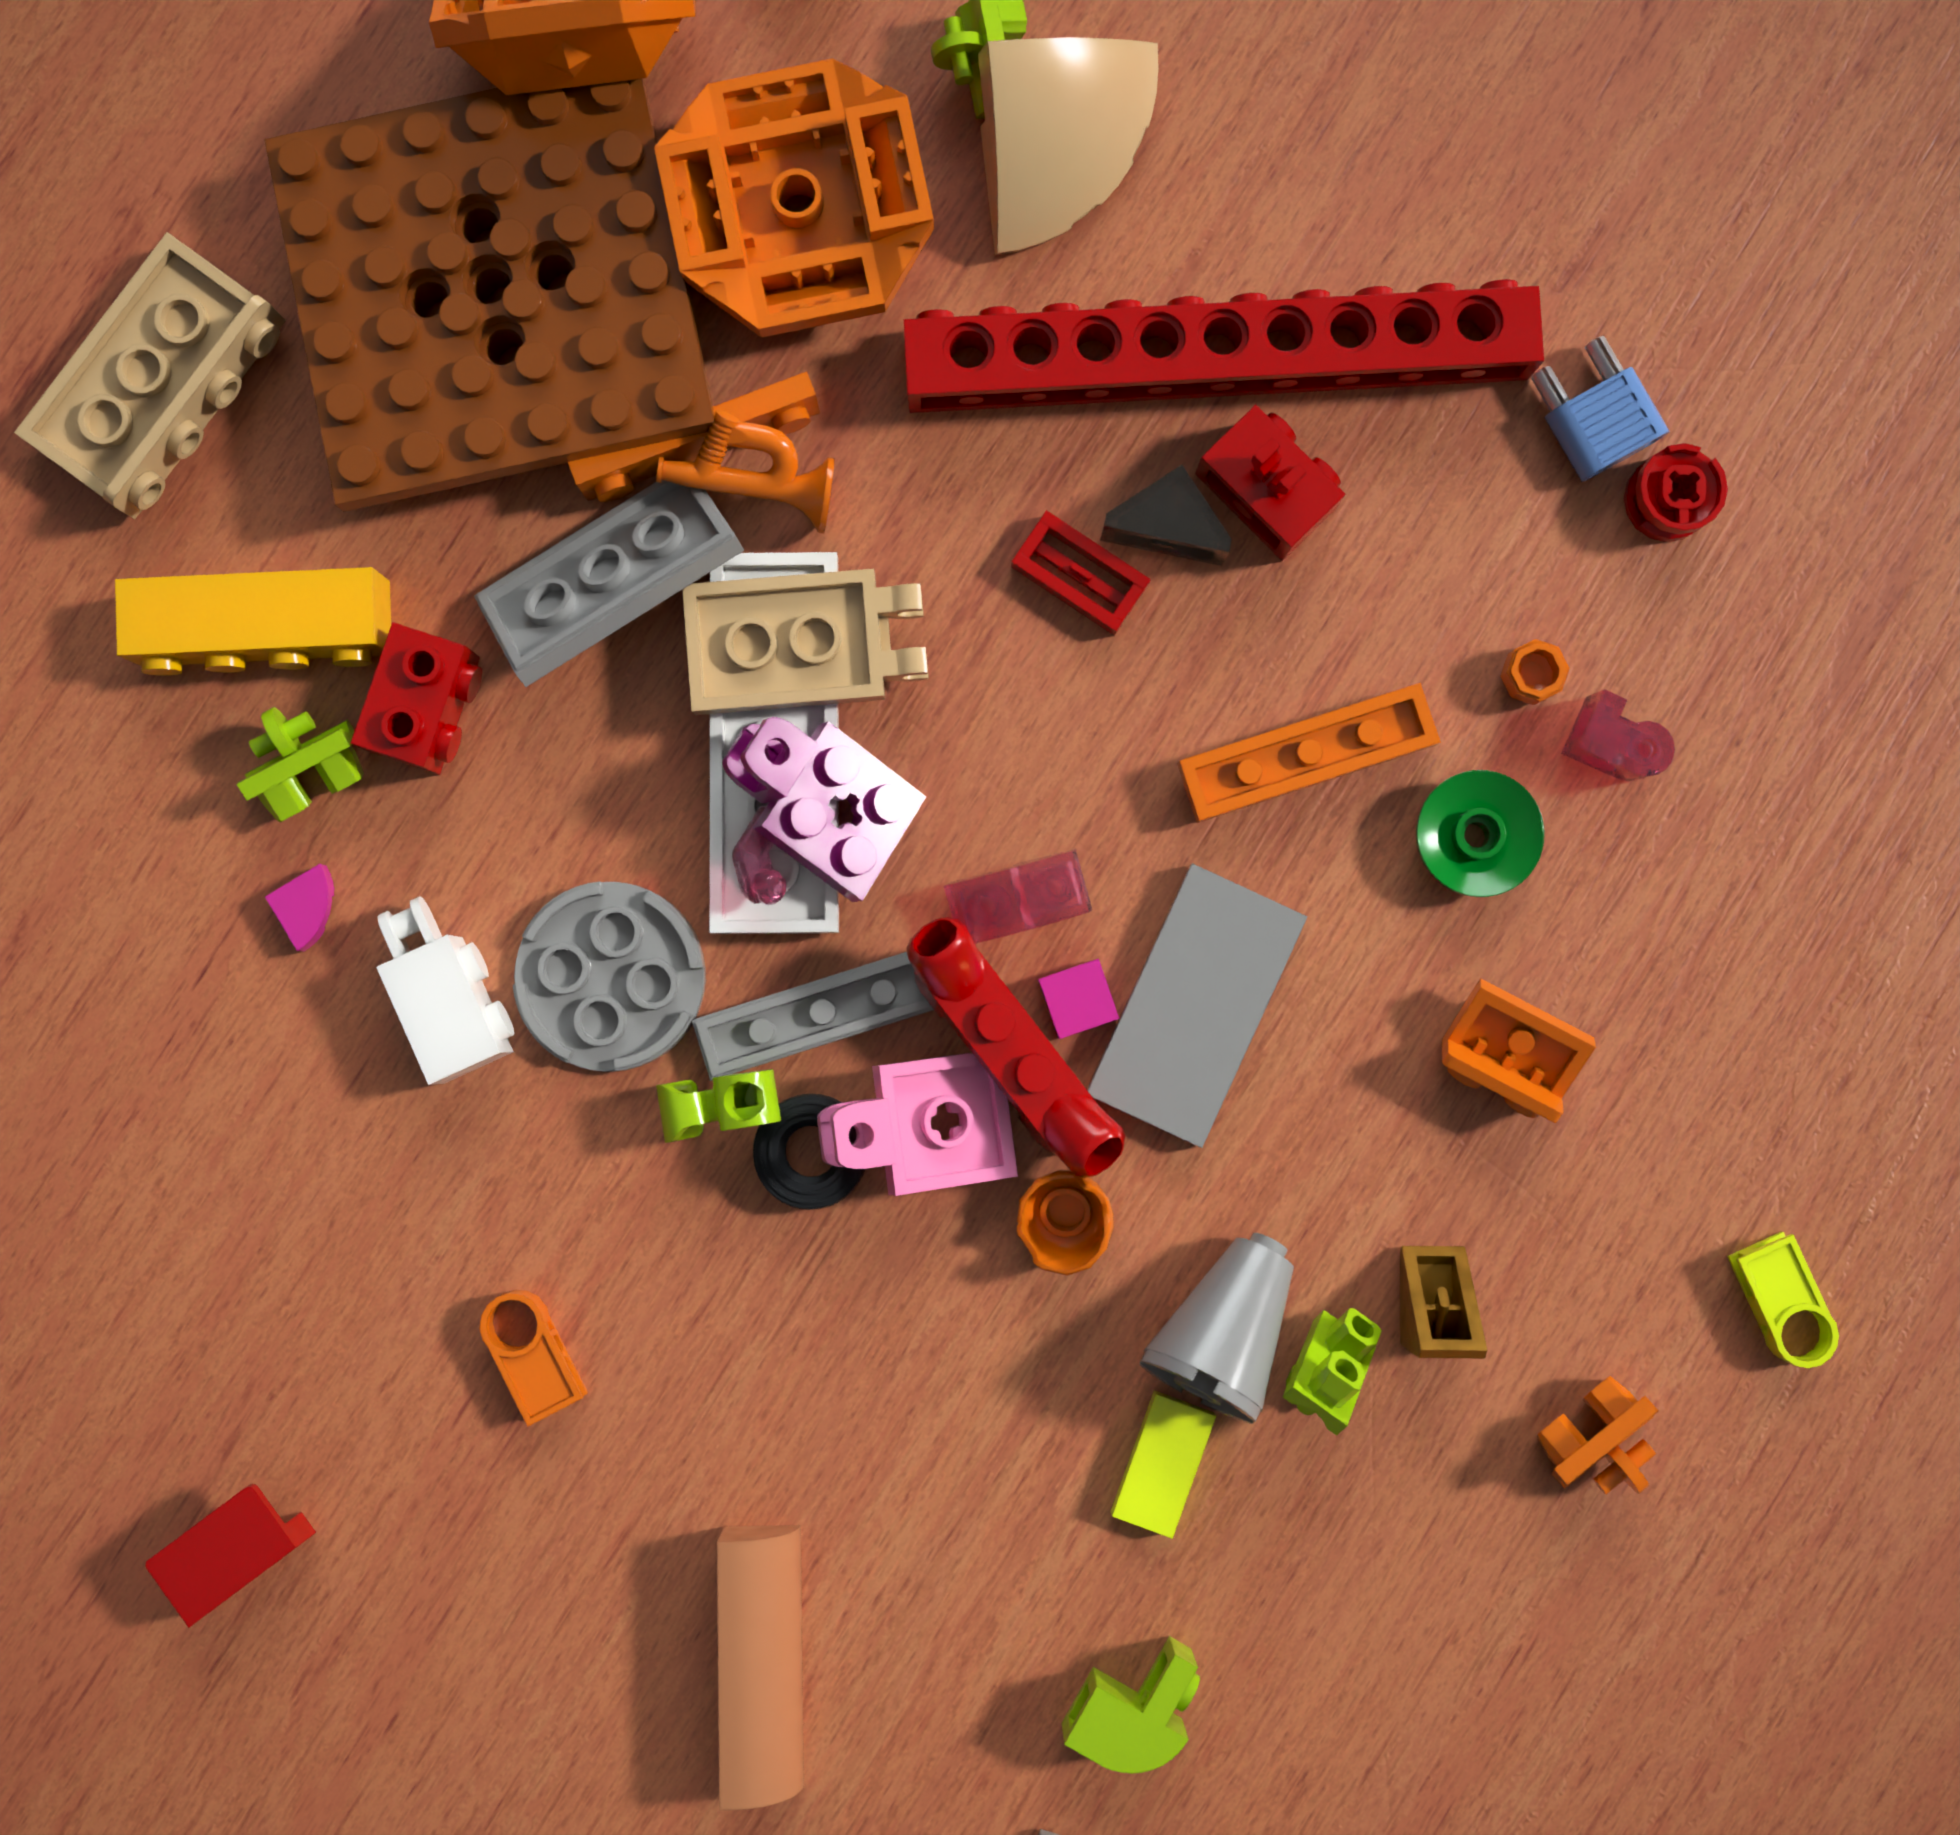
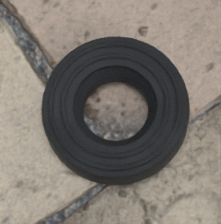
M822 1094L797 1095L779 1103L781 1121L759 1125L753 1143L755 1170L766 1190L782 1203L806 1210L829 1207L847 1197L860 1182L865 1169L831 1166L825 1173L810 1177L796 1172L790 1166L786 1156V1146L791 1135L802 1127H818V1114L826 1107L842 1103L841 1101ZM852 1126L849 1131V1141L851 1145L855 1142L857 1137L856 1129L854 1126Z

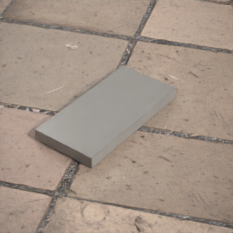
M662 480L661 483H653L474 595V598L512 669L524 686L527 687L740 554L744 549L706 490L690 488Z
M1192 863L1187 870L1087 1088L1090 1095L1099 1101L1203 1148L1307 920V916Z

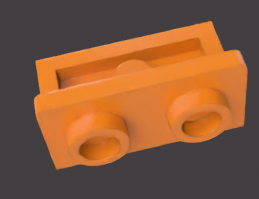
M1480 978L1442 1038V1063L1447 1067L1448 1072L1462 1084L1472 1088H1480L1482 1085L1503 1096L1505 1102L1518 1113L1529 1118H1537L1540 1115L1551 1122L1557 1123L1564 1113L1562 1098L1595 1050L1596 1044L1593 1036Z

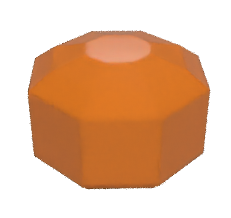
M1534 639L1508 653L1500 677L1511 698L1536 705L1563 690L1570 668L1558 646Z

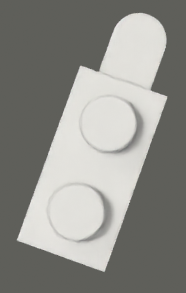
M421 896L410 900V908L395 915H392L389 911L379 914L377 916L378 923L393 959L376 968L428 1085L445 1084L513 1053L514 1051L508 1040L509 1037L515 1034L513 1024L502 1003L498 1000L493 1003L491 1002L482 981L489 977V973L477 946L473 942L466 945L463 937L453 935L442 937L430 908ZM421 931L426 944L410 951L405 938Z

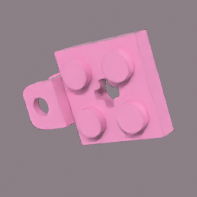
M973 1053L872 1066L876 1098L837 1103L826 1107L817 1116L822 1160L831 1166L852 1169L885 1166L888 1195L899 1196L1018 1177L1008 1098ZM945 1103L948 1113H958L959 1125L950 1128V1138L947 1140H941L939 1131L932 1130L931 1117L937 1115V1107ZM854 1126L856 1129L857 1137L855 1142L851 1145L849 1141V1131L851 1127Z

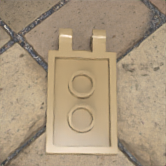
M874 569L692 583L682 589L691 711L694 715L885 700L884 681L909 682L929 679L925 647L891 650L888 618L914 619L924 617L921 585L918 583L876 587Z

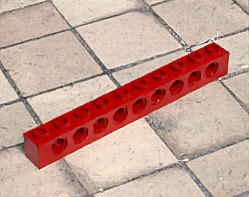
M1510 279L1490 281L1481 285L1479 289L1456 290L1455 285L1451 283H1433L1419 288L1417 292L1393 293V289L1390 287L1372 286L1357 291L1353 296L1330 297V292L1326 290L1312 289L1296 293L1292 299L1268 300L1267 296L1262 293H1244L1232 297L1230 302L1205 303V300L1201 297L1183 296L1170 300L1164 306L1142 307L1140 301L1123 299L1106 304L1104 309L1079 310V306L1073 303H1055L1045 306L1042 312L1017 313L1016 309L1012 307L994 306L981 310L979 315L954 317L951 311L934 309L917 314L916 319H903L909 413L1528 380L1544 362L1539 286L1518 287V282ZM1470 321L1476 324L1482 332L1483 340L1472 341L1465 338L1460 333L1457 322ZM1398 324L1412 326L1418 331L1421 343L1407 344L1401 341L1395 333L1394 326ZM1338 327L1350 329L1357 336L1359 346L1346 348L1339 345L1333 339L1331 330ZM1273 331H1285L1295 339L1297 348L1292 351L1278 350L1270 343L1267 334ZM1212 334L1225 335L1233 342L1235 351L1225 355L1214 353L1207 347L1204 338ZM1159 337L1171 345L1173 353L1164 358H1155L1143 350L1141 343L1148 338ZM1095 340L1105 344L1110 350L1111 355L1102 361H1090L1080 354L1078 347L1084 342ZM1025 344H1036L1045 349L1048 357L1039 364L1030 365L1020 361L1015 352ZM973 347L980 350L986 359L977 367L964 368L956 364L952 357L962 348Z

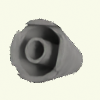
M1253 1233L1250 1240L1236 1238L1144 1349L1145 1353L1139 1363L1140 1366L1175 1390L1182 1393L1183 1389L1202 1398L1201 1404L1249 1424L1256 1422L1259 1413L1263 1410L1294 1270L1292 1263L1284 1258L1288 1251L1287 1248L1276 1240L1260 1233Z

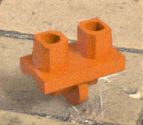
M1609 1376L1582 1399L1605 1425V1428L1592 1439L1587 1441L1564 1413L1537 1434V1438L1547 1457L1556 1466L1551 1474L1563 1489L1567 1488L1604 1457L1611 1465L1594 1477L1593 1480L1605 1495L1623 1481L1638 1494L1649 1487L1648 1481L1639 1468L1656 1455L1653 1448L1644 1439L1640 1440L1627 1452H1624L1619 1445L1650 1421L1659 1411L1646 1396L1637 1401L1630 1391Z

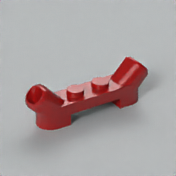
M943 917L921 927L910 938L906 948L908 960L914 969L915 982L921 994L940 1018L945 1017L1019 1112V1120L1036 1142L1046 1151L1053 1152L1076 1176L1088 1178L1110 1168L1124 1149L1125 1133L1123 1128L1097 1104L978 950L966 925L959 919Z

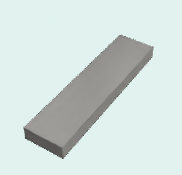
M907 952L693 1019L692 1023L710 1081H712V1077L738 1073L934 1009L921 994L915 982L914 969L908 960Z

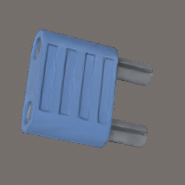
M1605 336L1596 337V339L1591 340L1585 346L1588 355L1604 381L1573 399H1569L1550 366L1542 367L1531 377L1550 410V413L1544 418L1581 482L1593 478L1645 449L1670 432L1633 367L1623 369Z

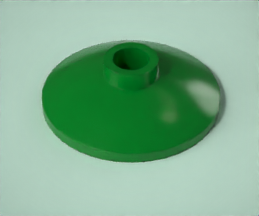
M1471 770L1446 779L1428 795L1417 818L1416 843L1419 855L1426 869L1441 885L1465 896L1490 897L1515 888L1532 873L1541 857L1544 846V822L1536 801L1519 782L1494 771ZM1470 824L1479 826L1484 832V842L1480 847H1472L1465 840V829Z

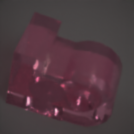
M1604 689L1585 698L1561 754L1612 777L1630 782L1655 776L1666 770L1673 761L1675 746L1671 734L1661 724L1652 721L1636 723L1622 717L1621 714L1627 699Z

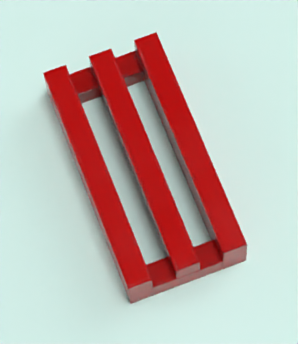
M1047 510L1011 561V568L1114 636L1151 581L1150 578ZM1047 533H1050L1131 588L1126 595L1122 594L1044 542V537ZM1034 553L1115 606L1116 610L1112 614L1030 559Z

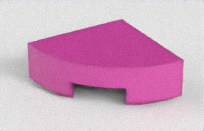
M318 864L265 896L297 951L305 952L323 935L331 911L334 884L327 866Z

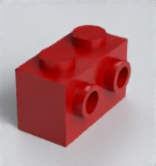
M392 622L351 744L368 752L440 775L444 762L451 763L459 749L462 729L457 724L465 702L471 703L475 699L482 680V668L478 666L480 656L465 645Z

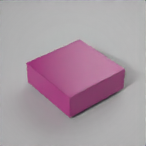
M1099 958L1038 979L1058 1039L1119 1019Z

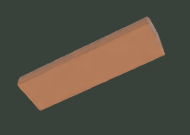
M801 1525L724 1526L717 1540L719 1811L747 1810L771 1806L796 1796L804 1787Z

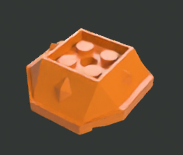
M434 0L429 25L435 48L450 47L505 95L648 78L672 35L679 32L678 25L682 18L696 17V0Z
M833 58L708 83L687 107L673 130L669 129L654 146L682 278H684L687 284L761 338L886 312L934 230V218L908 96L888 85L883 87L860 71ZM795 195H806L814 200L807 209L800 212H791L783 208L786 200Z

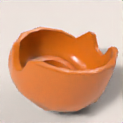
M1060 1169L1038 1177L1019 1201L1017 1236L1032 1255L1033 1263L1040 1269L1068 1276L1091 1268L1108 1248L1114 1229L1113 1210L1109 1198L1092 1178H1082L1076 1176L1071 1170Z

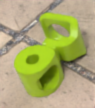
M773 1069L712 1077L713 1089L698 1091L697 1084L692 1080L656 1085L665 1143L697 1137L703 1132V1124L718 1121L720 1131L781 1121Z

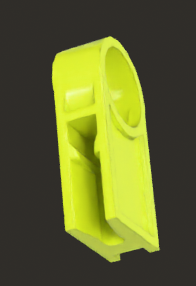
M1779 1232L1727 1256L1764 1335L1765 1343L1773 1355L1794 1366L1804 1368L1821 1366L1833 1356L1839 1340L1837 1324L1826 1306L1793 1234L1785 1236L1784 1232ZM1807 1310L1818 1321L1820 1329L1819 1340L1814 1349L1806 1355L1791 1356L1783 1345L1781 1337L1783 1326L1794 1313Z

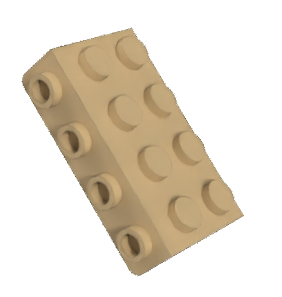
M166 232L14 433L98 493L112 506L136 519L142 510L150 508L159 500L165 489V479L178 462L192 455L199 447L204 435L203 429L218 409L227 407L236 398L241 389V379L256 359L266 356L274 348L279 338V329L286 320L266 300L259 295L252 294Z

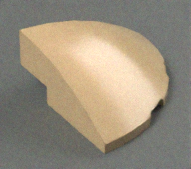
M1034 38L988 41L978 53L985 121L980 128L995 255L1022 251L1062 235L1097 205H1102L1119 186L1133 165V158L1152 118L1157 94L1159 69L1158 43L1108 38Z

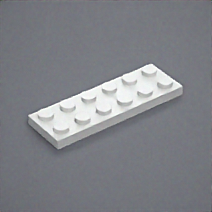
M837 552L740 553L710 572V582L837 572L838 555ZM839 704L710 714L709 933H839V892L753 829V826L769 802L760 803L736 785L726 774L722 765L724 757L745 726L751 724L761 725L764 719L778 717L792 723L811 737L819 724L828 721L839 729ZM831 799L829 807L835 812L832 823L838 828L839 801Z

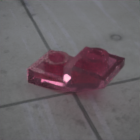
M1076 849L1020 862L1010 868L953 881L944 886L952 918L959 919L966 925L975 944L1045 926L1092 911Z

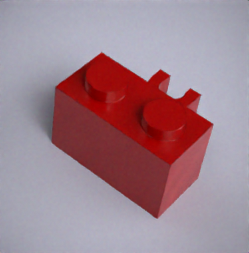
M1255 404L1201 457L1195 475L1283 561L1335 511L1346 494L1339 488L1341 485L1340 478L1329 464L1318 457H1314L1311 460L1294 443L1296 435L1284 419L1272 412L1266 415Z

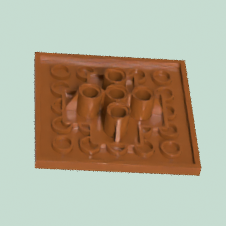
M644 79L505 95L498 88H493L264 139L335 505L343 512L560 465L574 460L707 432L709 426H712V423H714L715 414L688 285L679 271L654 146L657 144V138ZM492 229L489 239L475 243L477 237L483 231ZM561 274H568L566 284L556 290H547L550 282L555 277ZM505 288L502 300L487 304L489 296L495 290ZM443 301L439 314L426 318L429 308L433 304ZM520 347L516 352L514 361L505 365H499V359L507 349Z

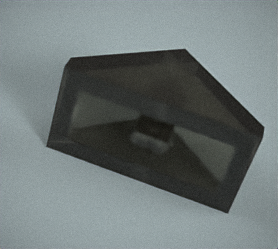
M1183 465L1106 513L1100 541L1222 566L1230 552L1232 539Z

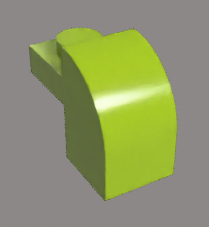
M1169 1636L1138 1692L1093 1667L1062 1721L1064 1745L1098 1765L1120 1773L1148 1772L1168 1763L1184 1748L1189 1740L1183 1719L1173 1712L1175 1709L1183 1712L1188 1707L1199 1685L1200 1676L1196 1674L1198 1666L1192 1649Z

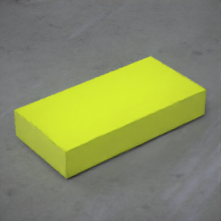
M1154 1390L1111 1509L1112 1517L1173 1539L1216 1419L1214 1412Z

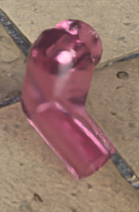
M760 806L732 851V859L741 893L754 904L762 902L766 905H774L784 897L787 886L786 879L781 876L779 871L773 869L769 852L774 844L753 829V826L766 808Z

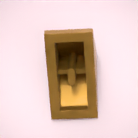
M1401 1246L1400 1345L1418 1358H1486L1488 1350L1465 1246Z

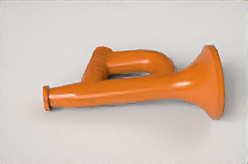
M717 410L714 415V423H712V426H709V430L706 433L707 436L704 438L702 447L694 462L664 461V457H659L656 482L658 483L664 480L690 488L784 502L802 511L811 520L818 533H825L835 459L827 457L817 468L808 473L796 475L798 470V454L792 441L782 431L766 425L740 422L734 415ZM728 446L762 451L769 454L772 458V467L766 472L723 467L721 463L724 460L723 457H725L726 451H728Z

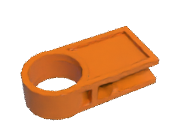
M513 1290L501 1294L486 1306L481 1315L479 1327L482 1340L488 1347L527 1427L575 1403L588 1394L549 1316L547 1306L539 1296L530 1291ZM508 1300L521 1301L534 1312L537 1330L528 1345L520 1347L510 1346L501 1341L496 1334L493 1325L494 1313L502 1302Z

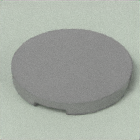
M600 881L574 887L553 898L543 906L522 934L523 939L515 963V985H513L518 1011L524 1024L536 1041L552 1055L566 1063L589 1070L604 1072L623 1071L644 1066L674 1048L693 1025L692 1020L696 1019L699 1013L706 984V967L700 942L684 915L665 898L648 889L628 883Z

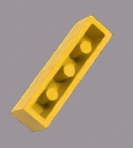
M373 567L115 579L117 656L140 665L141 672L148 675H178L182 673V665L205 664V670L211 672H241L245 670V662L269 661V667L296 670L308 668L309 659L332 658V663L337 666H368L372 664V656L381 655L391 627L390 581Z

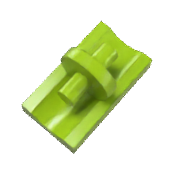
M969 0L958 7L955 12L956 16L944 20L946 35L932 44L931 55L934 65L940 69L953 70L956 84H969L976 119H985L978 53L988 41L1022 39L1026 33L1027 25L1023 0Z
M272 707L261 713L262 723L266 732L250 740L249 745L258 758L275 749L281 755L245 774L246 778L239 781L236 785L247 801L258 796L261 803L278 822H282L301 812L312 803L296 777L297 774L315 766L331 794L339 792L362 778L364 772L358 756L351 745L354 729L347 719L301 744L298 737L316 728L308 712L305 711L287 720L281 711L276 707Z
M1349 1308L1339 1319L1323 1310L1313 1320L1298 1360L1287 1376L1283 1398L1291 1404L1297 1405V1409L1304 1415L1316 1413L1323 1420L1326 1428L1337 1436L1348 1426L1382 1331L1380 1327L1354 1308Z

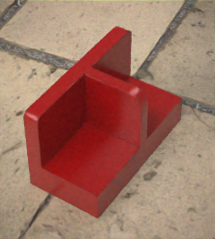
M250 1484L148 1559L145 1567L185 1624L190 1628L309 1539L316 1531L302 1512L284 1523L256 1484Z

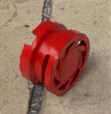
M1683 443L1667 446L1637 467L1628 479L1624 493L1626 514L1634 527L1650 539L1671 542L1683 540L1713 521L1724 507L1728 492L1725 471L1716 457L1711 460L1700 452L1701 447ZM1635 496H1636V498H1637V504H1638L1639 512L1636 510L1635 499H1634Z

